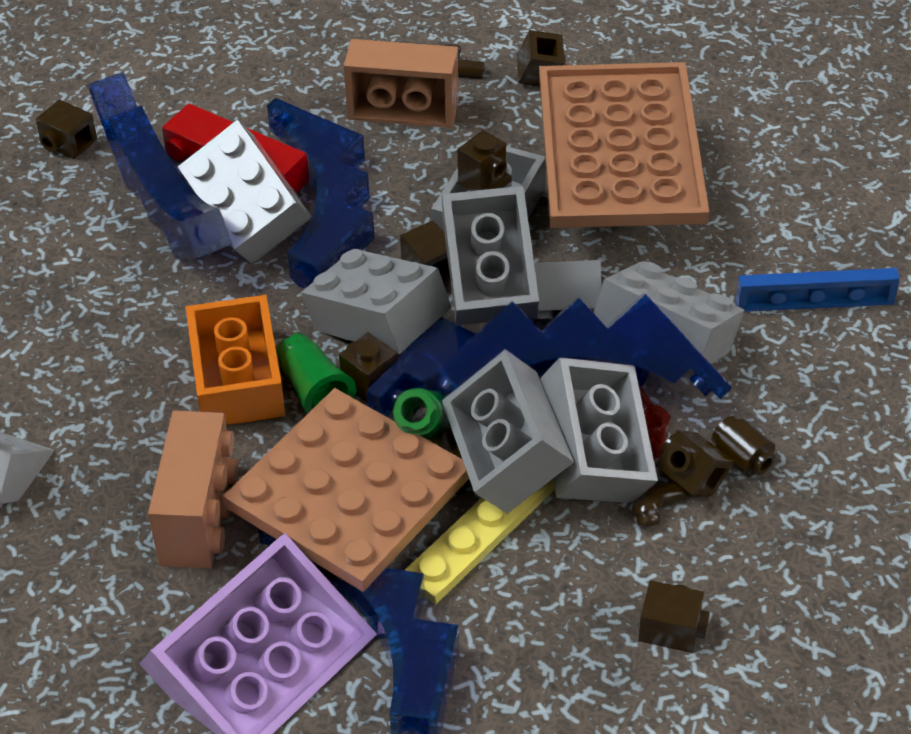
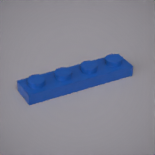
M897 268L739 275L735 303L736 306L744 309V312L894 305L900 277Z

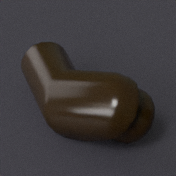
M444 45L458 47L459 77L483 79L485 62L464 60L460 57L461 48L459 45Z
M676 482L649 488L632 506V514H636L637 525L640 528L659 524L660 516L657 509L684 503L686 500L684 488Z

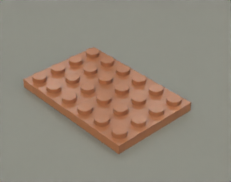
M686 62L539 66L550 228L708 224L709 207Z

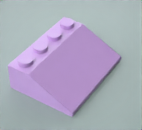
M284 533L156 645L140 662V665L173 701L213 733L273 734L371 641L377 633L287 534Z

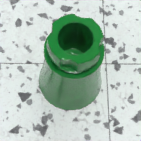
M294 333L289 338L283 339L277 346L276 354L279 358L281 370L296 391L306 415L334 388L355 398L356 384L354 380L339 369L326 356L319 345L312 342L307 335Z
M420 388L404 391L398 396L394 405L393 415L397 426L405 433L420 435L427 440L451 429L442 400L446 397L436 391ZM426 408L427 413L421 421L416 422V411Z

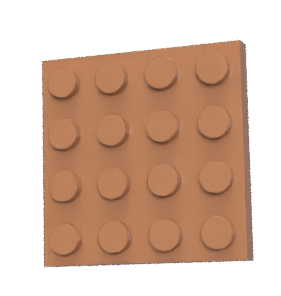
M334 388L222 497L226 509L275 539L286 533L308 559L364 592L466 483L469 476L463 459L420 435L403 432L395 421Z

